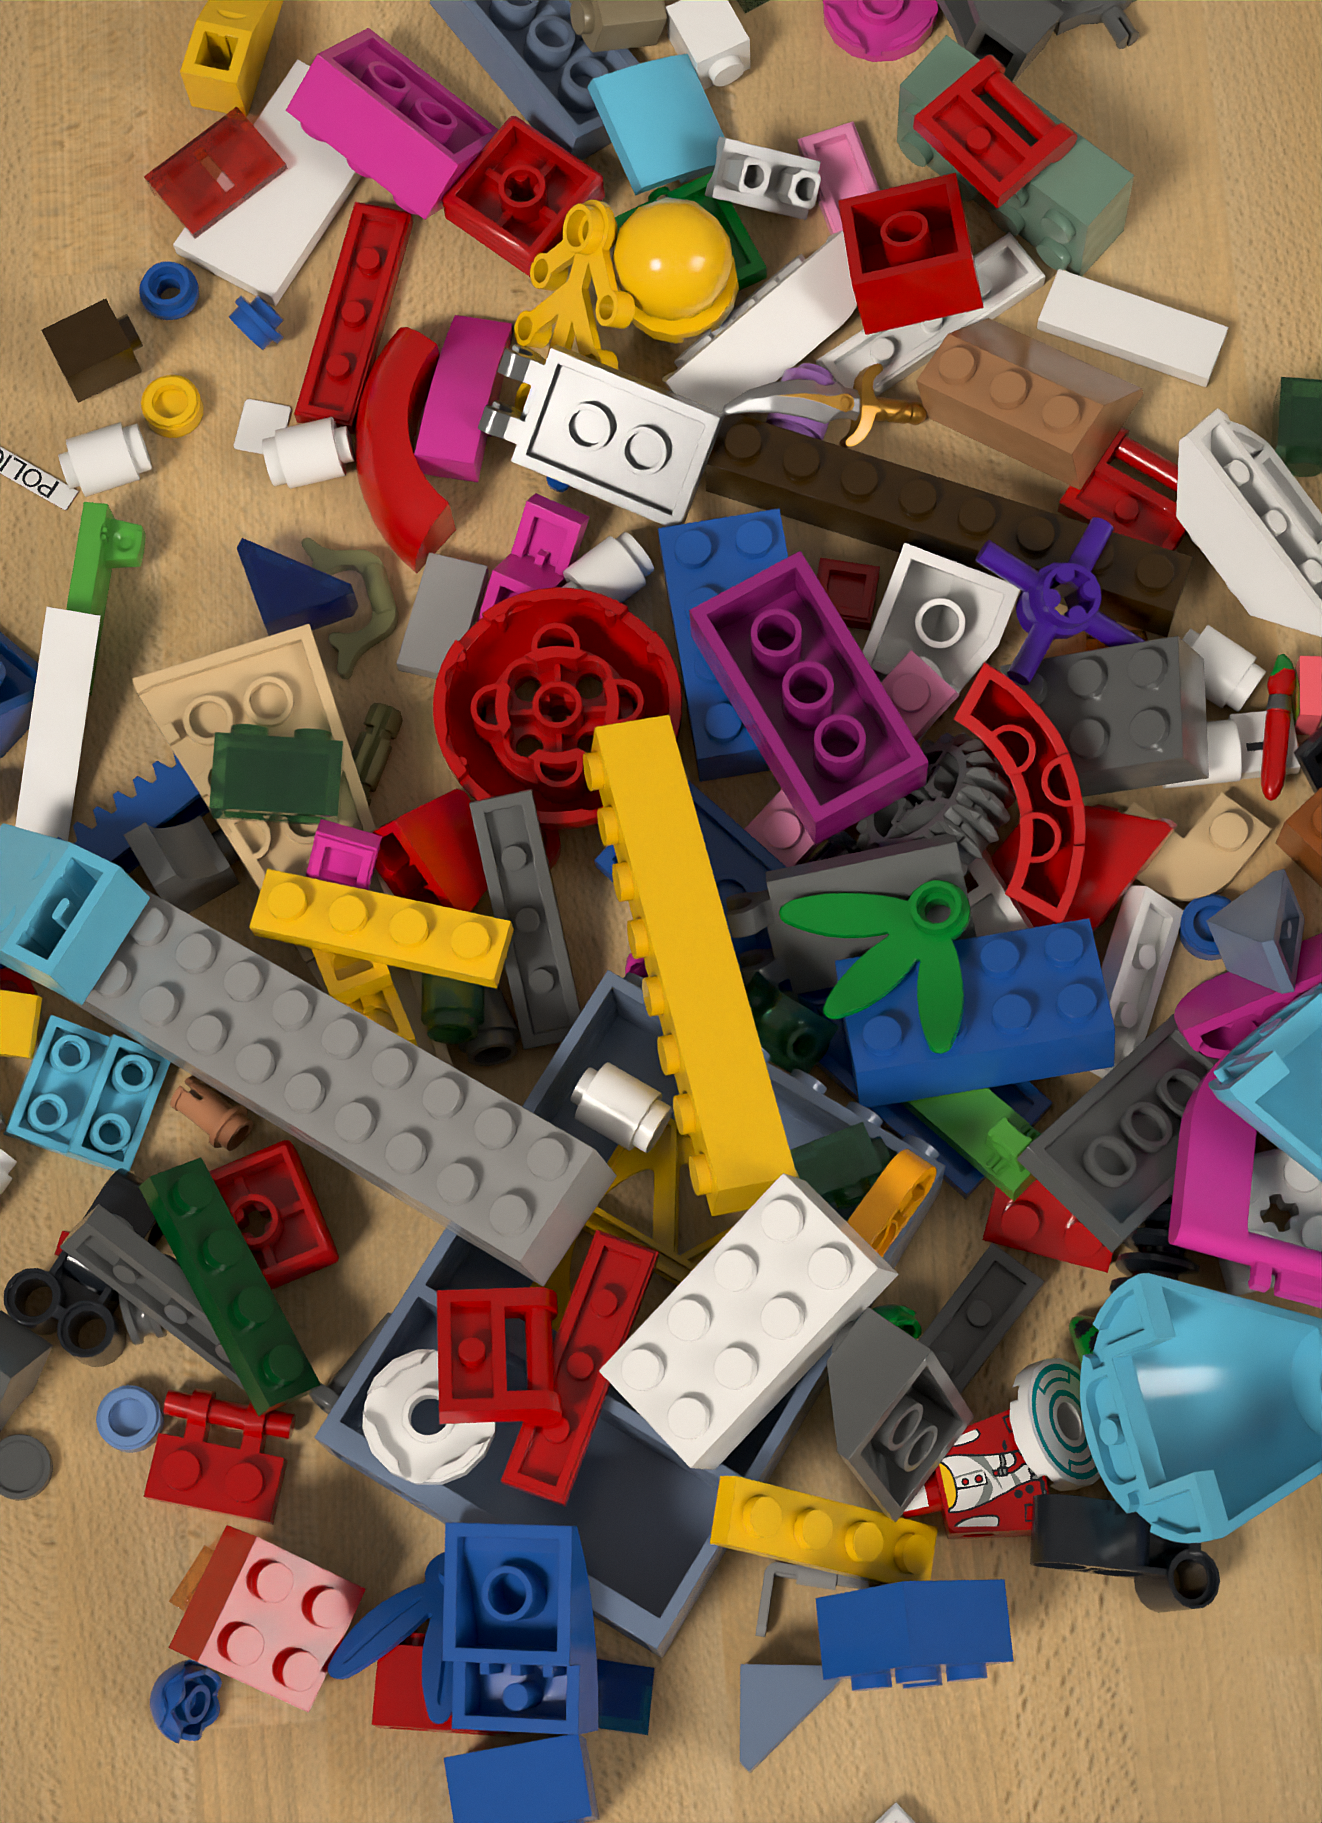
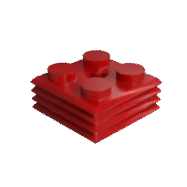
M510 116L441 200L447 220L530 277V268L534 258L539 253H548L563 240V224L569 210L574 205L583 204L588 200L602 201L605 197L603 176L517 116ZM530 193L534 194V198L529 201L517 202L513 200L515 195L525 198Z
M283 1140L209 1171L240 1231L250 1225L248 1214L253 1211H259L264 1218L272 1217L271 1222L265 1225V1234L254 1238L250 1232L242 1233L271 1290L338 1262V1251L299 1154L290 1140Z

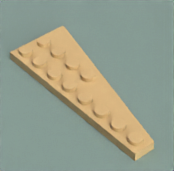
M310 624L132 678L142 703L260 891L267 869L306 877L315 833L321 819L366 832L376 829ZM374 868L369 891L394 896L377 869ZM294 944L323 992L329 995L311 948ZM387 965L418 1047L453 1067L423 972Z

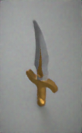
M878 363L865 367L859 372L854 380L853 389L844 387L840 382L828 386L820 385L814 380L801 379L772 382L744 392L724 405L722 410L726 415L745 412L780 413L808 418L823 424L839 418L851 419L850 430L839 442V445L845 448L860 443L871 430L874 420L919 425L926 419L927 415L923 404L920 402H908L907 400L875 396L873 382L876 376L883 371L882 365Z

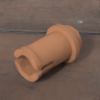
M193 1075L185 1080V1084L191 1088L190 1091H186L180 1085L171 1098L170 1106L176 1111H180L209 1135V1143L214 1148H221L223 1146L228 1151L236 1149L249 1135L253 1126V1121L247 1117L248 1110L241 1104L231 1105Z

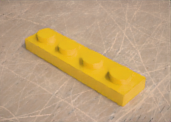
M271 869L266 871L249 926L254 936L496 989L514 931L511 921Z
M720 1476L710 1544L886 1585L902 1581H930L938 1527L900 1517L894 1522L881 1512L739 1476Z

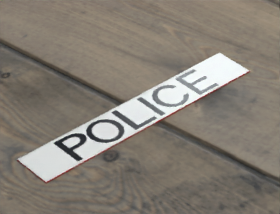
M0 447V474L61 509L67 510L79 491L74 488L70 489L67 484Z

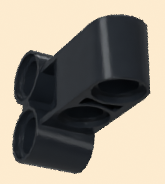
M124 1168L115 1171L108 1179L85 1214L87 1216L100 1204L110 1213L116 1214L129 1222L134 1232L152 1246L156 1247L163 1236L139 1188L144 1180ZM62 1250L49 1272L39 1268H27L16 1273L8 1281L4 1290V1306L7 1313L20 1325L27 1327L38 1335H50L57 1332L61 1346L82 1364L91 1367H104L115 1362L122 1354L126 1345V1330L122 1321L113 1314L120 1304L118 1292L64 1250ZM49 1287L52 1291L50 1307L39 1316H27L25 1303L28 1296L38 1288ZM93 1319L104 1320L106 1334L103 1341L91 1349L80 1348L78 1335L81 1328Z
M1061 1494L1033 1496L1030 1564L1033 1566L1134 1579L1135 1591L1140 1601L1148 1609L1158 1613L1204 1608L1213 1602L1218 1594L1220 1585L1219 1570L1214 1560L1206 1552L1201 1551V1543L1174 1542L1150 1532V1523L1137 1512L1126 1513L1116 1501ZM1175 1569L1180 1579L1179 1592L1174 1585L1173 1576Z

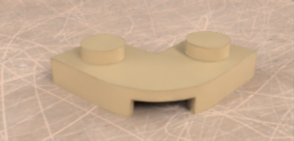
M1221 792L1185 838H1182L1174 831L1171 833L1147 869L1139 874L1132 884L1134 886H1147L1164 898L1174 901H1192L1210 894L1219 895L1237 877L1269 837L1272 829ZM1135 802L1125 811V814L1153 820L1157 819Z

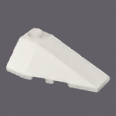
M904 543L862 653L879 681L882 682L912 650L959 694L998 647L1020 589L1002 579ZM925 733L916 741L917 743L921 740Z

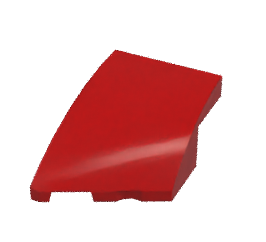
M1100 804L1094 806L1084 805L1086 835L1081 876L1073 901L1062 923L1089 918L1093 933L1104 924L1134 880L1147 869L1176 828L1177 824L1172 820L1162 817L1153 820L1118 812L1119 808ZM1020 823L991 857L993 865L1007 886L1012 879L1020 847ZM976 880L967 889V894L979 886ZM1018 902L1033 927L1058 924Z

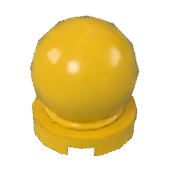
M665 197L638 207L619 228L612 255L613 270L619 291L630 293L634 299L635 312L632 322L638 329L653 339L677 344L683 343L684 338L698 336L710 328L711 332H713L723 324L733 311L739 285L730 238L716 217L695 201Z

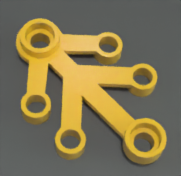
M588 200L583 204L574 205L564 220L563 240L548 253H539L534 258L530 268L532 285L537 289L555 292L533 310H525L519 314L515 322L514 335L519 345L541 349L549 343L552 335V325L556 323L548 354L550 348L555 345L571 350L576 337L579 354L618 370L616 355L610 350L601 349L588 290L592 278L598 298L595 314L600 325L620 329L629 326L634 316L635 303L630 293L618 291L609 250L616 242L618 227L614 213L606 202ZM572 264V268H571V272H570V275H569V279H568V281H567V277H568V266H570V265ZM524 382L520 385L515 398V408L521 412L531 385Z

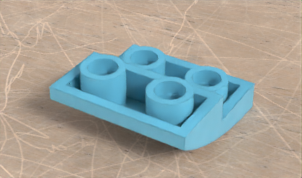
M688 54L664 57L617 70L592 79L587 86L635 196L679 180L682 184L714 171L719 136L724 137V134Z
M50 1015L3 1134L115 1172L120 1168H124L130 1171L170 1061L147 1047L115 1034L109 1037Z

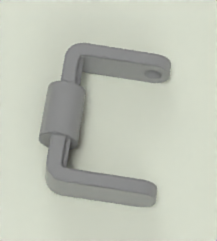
M774 1562L764 1572L756 1636L766 1637L774 1576L795 1579L798 1585L835 1590L836 1586L859 1590L869 1588L868 1582L801 1565Z

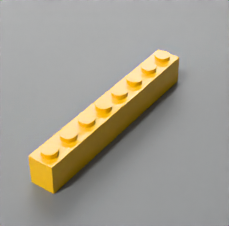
M664 715L598 726L594 729L592 751L583 754L585 779L589 790H599L603 808H598L597 812L600 836L604 846H614L618 863L612 865L615 893L619 902H629L633 920L627 921L630 950L634 959H644L648 977L642 979L645 1007L650 1017L659 1016L664 1036H659L657 1039L660 1064L665 1075L674 1074L679 1095L673 1097L676 1125L681 1135L690 1134L695 1152V1155L689 1157V1171L693 1189L697 1196L706 1194L712 1217L749 1210L783 1173L793 1177H797L670 716Z

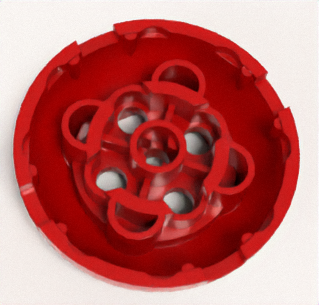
M553 587L523 592L509 597L482 613L483 618L475 623L459 641L455 640L441 664L433 695V719L438 744L452 774L473 799L480 800L533 788L541 829L568 830L591 826L598 823V808H603L599 790L590 791L587 786L583 767V754L586 752L578 748L579 743L586 736H594V729L598 726L664 715L670 716L677 742L682 721V696L677 669L669 650L657 632H653L643 621L629 612L626 605L603 594L576 588ZM592 677L603 684V691L599 696L593 699H586L580 696L577 691V685L584 678ZM534 680L538 682L541 687L535 693L533 701H522L516 696L515 692L527 681ZM557 713L569 715L562 722H552L551 719ZM527 738H535L543 745V750L538 749L528 757L520 756L516 752L519 743Z

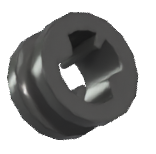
M118 1293L123 1319L135 1346L144 1343V1337L148 1334H155L158 1338L167 1336L165 1328Z

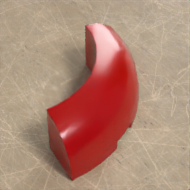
M401 327L383 348L365 383L355 428V463L362 495L374 524L396 555L417 574L426 564L429 552L435 554L456 531L449 502L428 482L414 456V436H416L420 415L428 398L440 356L438 345L416 330L409 327Z
M984 662L954 720L972 731L993 752L1006 775L1009 776L1017 797L1020 811V847L1014 873L1005 894L1056 923H1062L1078 886L1085 853V811L1078 775L1070 753L1059 732L1043 709L1007 675Z

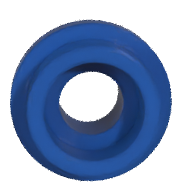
M165 261L153 265L146 272L140 283L139 294L142 304L149 314L161 320H176L189 314L196 306L199 299V285L196 277L187 267L175 262ZM168 288L180 290V293L171 299L161 298L162 293Z
M242 295L238 297L235 301L238 307L229 316L233 323L262 350L272 341L278 344L284 338L277 329L284 321L283 318L259 295L251 302Z

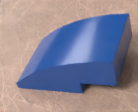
M445 1522L442 1661L453 1662L452 1729L580 1735L598 1731V1675L594 1617L585 1557L577 1526Z

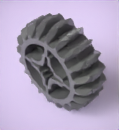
M965 732L955 737L945 733L939 737L936 743L927 739L920 747L929 761L926 785L858 822L856 829L861 835L856 845L861 851L922 838L929 840L933 836L948 833L956 837L963 875H966L968 865L976 858L983 859L982 852L989 843L999 840L997 830L1010 820L1011 817L1006 809L1013 805L1016 799L1011 790L1013 785L1009 776L1006 775L993 752L977 738L972 739Z

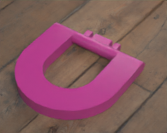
M1230 1050L1206 1073L1195 1087L1182 1116L1168 1234L1169 1244L1251 1266L1248 1285L1249 1289L1265 1293L1270 1288L1273 1275L1275 1276L1274 1296L1322 1308V1251L1248 1231L1257 1130L1219 1101L1208 1084L1217 1078L1213 1071L1232 1051Z

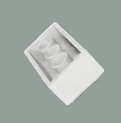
M783 1173L608 1360L599 1372L690 1468L715 1470L833 1345L835 1338L842 1328L849 1322L855 1321L899 1274L806 1181Z

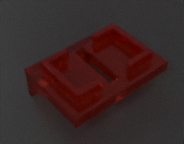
M235 107L150 171L144 178L154 196L157 195L192 237L196 239L288 168L282 158L240 109ZM207 156L210 157L233 184V187L227 192L224 191L202 165L201 161Z

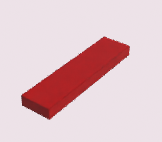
M355 201L294 412L297 423L303 424L332 417L337 428L347 426L350 434L355 433L360 400L365 383L375 362L414 221L411 213Z
M596 1230L553 1342L554 1391L560 1394L562 1398V1419L556 1424L542 1427L522 1423L501 1478L502 1484L561 1506H566L611 1387V1383L599 1370L630 1337L660 1257L658 1251Z

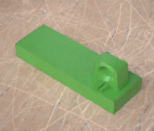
M84 502L66 610L101 616L89 693L92 696L112 568L141 566L146 533L141 525L115 519L108 504Z
M989 1088L900 1102L1013 1201L1036 1180L1017 1159L1041 1133L1034 1129Z

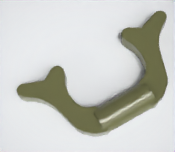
M307 537L302 540V547L313 561L310 575L316 584H322L332 575L347 570L360 573L365 583L373 611L370 623L365 628L356 632H333L329 635L330 644L338 652L337 671L342 679H349L359 658L367 650L389 637L398 623V610L386 568L379 557L370 551L331 550L322 547Z

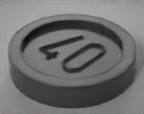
M23 1434L12 1435L0 1441V1495L11 1500L21 1501L31 1499L40 1494L48 1485L53 1472V1461L47 1447L36 1438Z

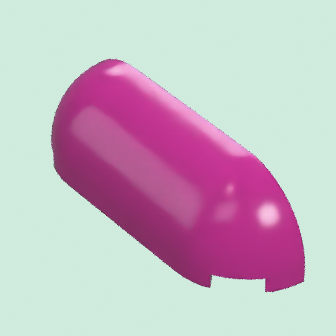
M1322 933L1302 941L1295 991L1281 994L1230 972L1207 980L1188 992L1178 1003L1174 1019L1180 1033L1192 1049L1207 1057L1220 1060L1266 1020L1314 986L1322 983Z

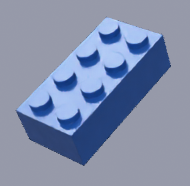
M780 508L658 528L661 559L699 782L770 771L762 754L691 637L689 610L788 558Z
M1089 918L952 941L961 967L964 1007L957 1037L951 1049L945 1053L932 1052L922 1031L917 1001L920 962H916L906 977L885 997L858 1013L842 1018L858 1104L866 1108L1114 1067L1115 1026ZM860 957L835 961L837 982Z

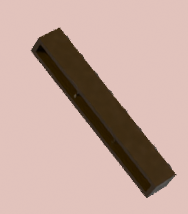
M725 414L705 467L707 492L763 510L780 508L782 516L901 553L904 543L1002 580L1004 579L976 561L978 553L988 540H991L1038 571L1052 563H1068L1089 525L740 414ZM1112 532L1091 570L1101 588V603L1098 610L1116 622L1167 638L1186 584L1193 557ZM1062 598L1060 604L1067 606L1064 598Z

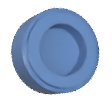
M127 1385L112 1390L103 1398L97 1410L96 1423L101 1437L109 1445L122 1452L135 1453L149 1448L156 1442L158 1433H161L163 1430L164 1412L159 1401L150 1392L138 1386Z

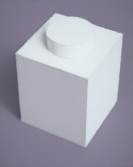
M680 0L666 7L668 38L677 55L688 54L704 90L713 85L719 87L728 85L737 80L744 71L750 69V39L728 0Z

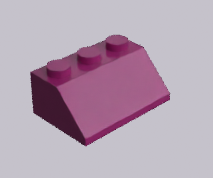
M370 28L318 53L285 110L300 122L302 129L310 137L329 144L347 158V163L352 170L363 177L375 180L393 195V199L398 206L411 214L419 215L424 220L444 208L441 200L442 197L499 130Z

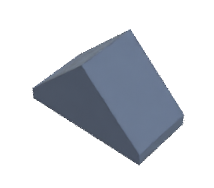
M1285 869L1267 875L1206 922L1228 972L1284 994L1295 991L1305 918Z
M741 1664L740 1764L751 1773L844 1679L823 1680L822 1665Z

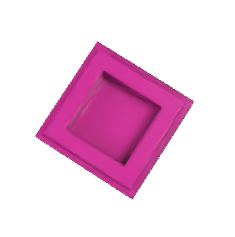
M321 819L315 833L306 877L369 890L382 836Z

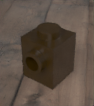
M103 299L41 330L78 403L142 372L133 351L143 347V344L129 316L125 314L116 318L107 299Z

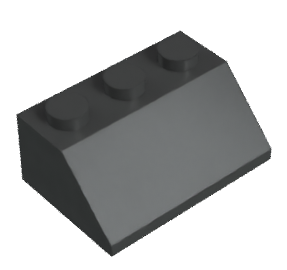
M867 1307L857 1322L851 1321L842 1328L834 1340L832 1355L827 1360L838 1454L883 1513L896 1522L973 1420L974 1415L933 1351Z

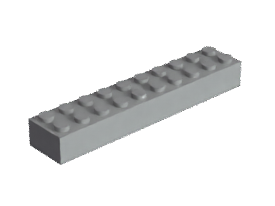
M141 887L150 899L83 1005L61 995L62 997L544 1287L617 1176L594 1148Z

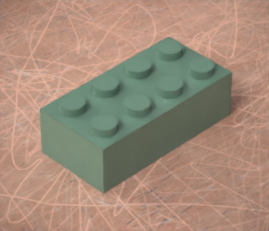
M946 35L900 84L897 143L901 151L915 165L920 167L927 165L940 176L956 173L962 200L968 202L971 200L975 201L990 213L994 223L1006 234L1010 232L1013 236L1019 235L1033 245L1040 258L1051 268L1057 271L1058 269L1066 270L1082 277L1124 231L1134 175L1074 131L1078 138L1073 148L1058 162L1050 163L997 209L913 129L914 116L980 61ZM988 93L977 96L1030 147L1037 142ZM1031 99L1057 125L1060 123H1064L1056 116H1054L1052 113H1050L1048 110H1046L1044 107H1042L1040 104H1038L1036 101Z

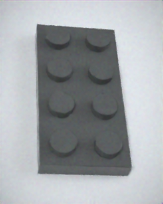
M1174 1014L1171 1015L1037 1137L1017 1160L1104 1246L1113 1252L1173 1194L1182 1116L1193 1090L1206 1073L1219 1061L1218 1058L1213 1059L1193 1050L1180 1033L1174 1019Z

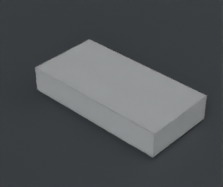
M429 552L396 664L399 671L437 679L441 664L454 641H459L475 624L489 576L488 566Z

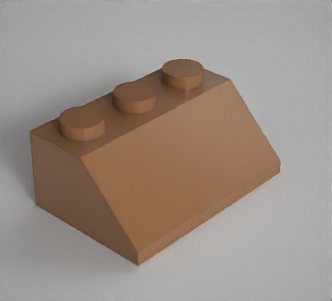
M990 318L948 333L916 380L923 407L927 412V418L1079 490L1143 396L1142 388Z

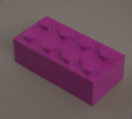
M801 551L689 610L691 637L815 845L926 785L929 761Z

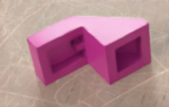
M537 493L532 495L526 501L511 554L492 570L477 622L483 618L482 613L509 597L536 589L562 588L566 584L563 571L576 562L590 517Z

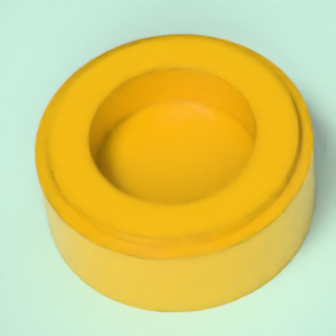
M165 375L155 379L146 387L141 399V409L148 426L156 434L166 438H179L191 433L199 425L203 417L204 407L198 389L189 379L183 376Z

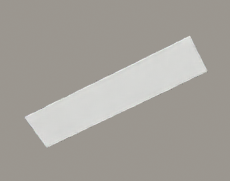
M47 607L15 827L54 838L60 837L68 841L101 616Z

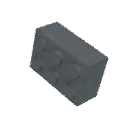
M1179 636L1044 658L1029 685L1018 684L1043 709L1059 732L1070 753L1078 775L1082 797L1209 778L1204 658ZM1011 664L1000 666V671L1007 675Z

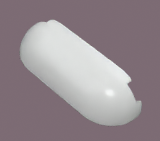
M843 231L830 235L826 243L807 259L800 254L733 309L718 329L713 332L710 329L674 361L678 369L662 378L668 389L675 394L723 413L724 405L744 392L776 382L783 376L786 369L794 367L844 324L856 308L857 302L851 283Z

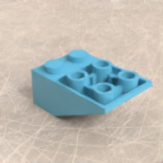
M2 823L0 826V963L83 1005L150 897L120 866L71 842Z

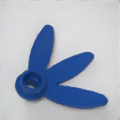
M445 1552L437 1555L430 1561L425 1571L424 1583L411 1586L393 1595L369 1611L344 1638L328 1666V1673L334 1679L343 1680L350 1678L390 1652L428 1618H431L422 1651V1687L428 1716L436 1724L446 1722L452 1715L453 1662L442 1661Z

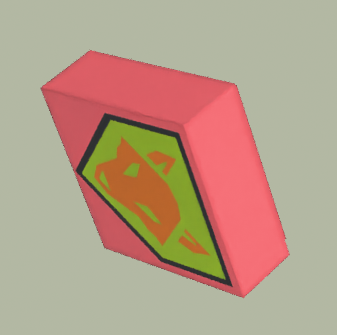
M1299 656L1295 666L1296 686L1292 693L1293 720L1296 735H1311L1319 728L1322 722V656Z

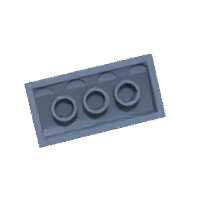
M430 0L431 6L534 129L580 160L589 157L612 143L587 86L594 78L640 63L628 49L601 52L590 51L582 36L577 35L572 27L570 16L571 3L569 0Z

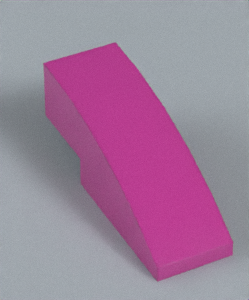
M459 315L454 316L433 376L414 453L423 474L478 483L487 437H492V435L479 430L478 425L485 406H492L493 401H499L504 375L497 371L505 349H510L514 330L513 323Z

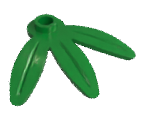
M934 880L916 888L908 901L873 894L830 893L794 899L780 907L779 916L784 923L809 933L835 938H867L888 934L886 938L862 955L837 982L823 1008L826 1017L841 1019L870 1007L889 994L906 977L916 962H920L917 1001L919 1019L929 1049L934 1053L941 1054L951 1049L961 1025L964 1007L961 967L952 941L965 931L971 916L968 898L960 887L948 881ZM943 905L951 910L949 917L941 923H934L927 919L928 912L935 906Z

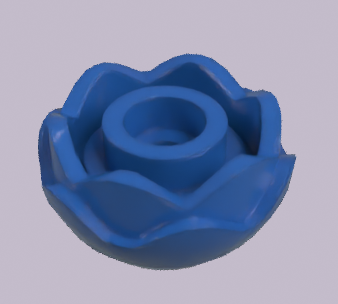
M192 1659L178 1662L165 1670L154 1683L149 1704L154 1723L167 1739L178 1744L181 1739L188 1741L201 1739L204 1729L211 1725L220 1713L217 1695L222 1685L221 1678L210 1670L209 1667Z

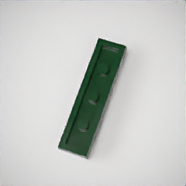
M202 1157L148 1177L139 1188L258 1416L312 1393L321 1383Z

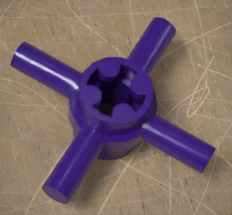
M1098 517L1091 519L1068 563H1052L1038 571L991 540H988L976 557L978 563L1022 591L1016 603V613L1021 627L1028 635L1007 672L1008 677L1016 683L1029 685L1052 641L1056 639H1068L1085 631L1108 647L1145 642V640L1098 610L1101 603V588L1091 570L1114 530L1113 526L1106 520ZM1062 598H1064L1068 609L1064 615H1061L1055 609L1060 604Z

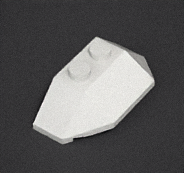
M1217 408L1179 440L1176 517L1189 533L1192 541L1201 549L1225 581L1228 589L1237 597L1251 616L1322 637V513L1269 442L1244 425L1230 421L1229 416Z

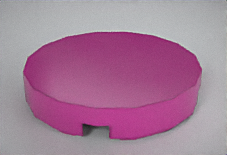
M823 0L824 25L834 43L851 56L871 62L896 61L916 52L931 36L938 17V3L936 0Z

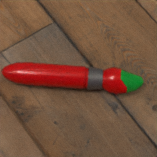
M1285 654L1278 655L1267 682L1269 697L1262 751L1261 788L1265 798L1270 801L1277 799L1285 783L1291 721V695L1296 686V672L1293 663Z

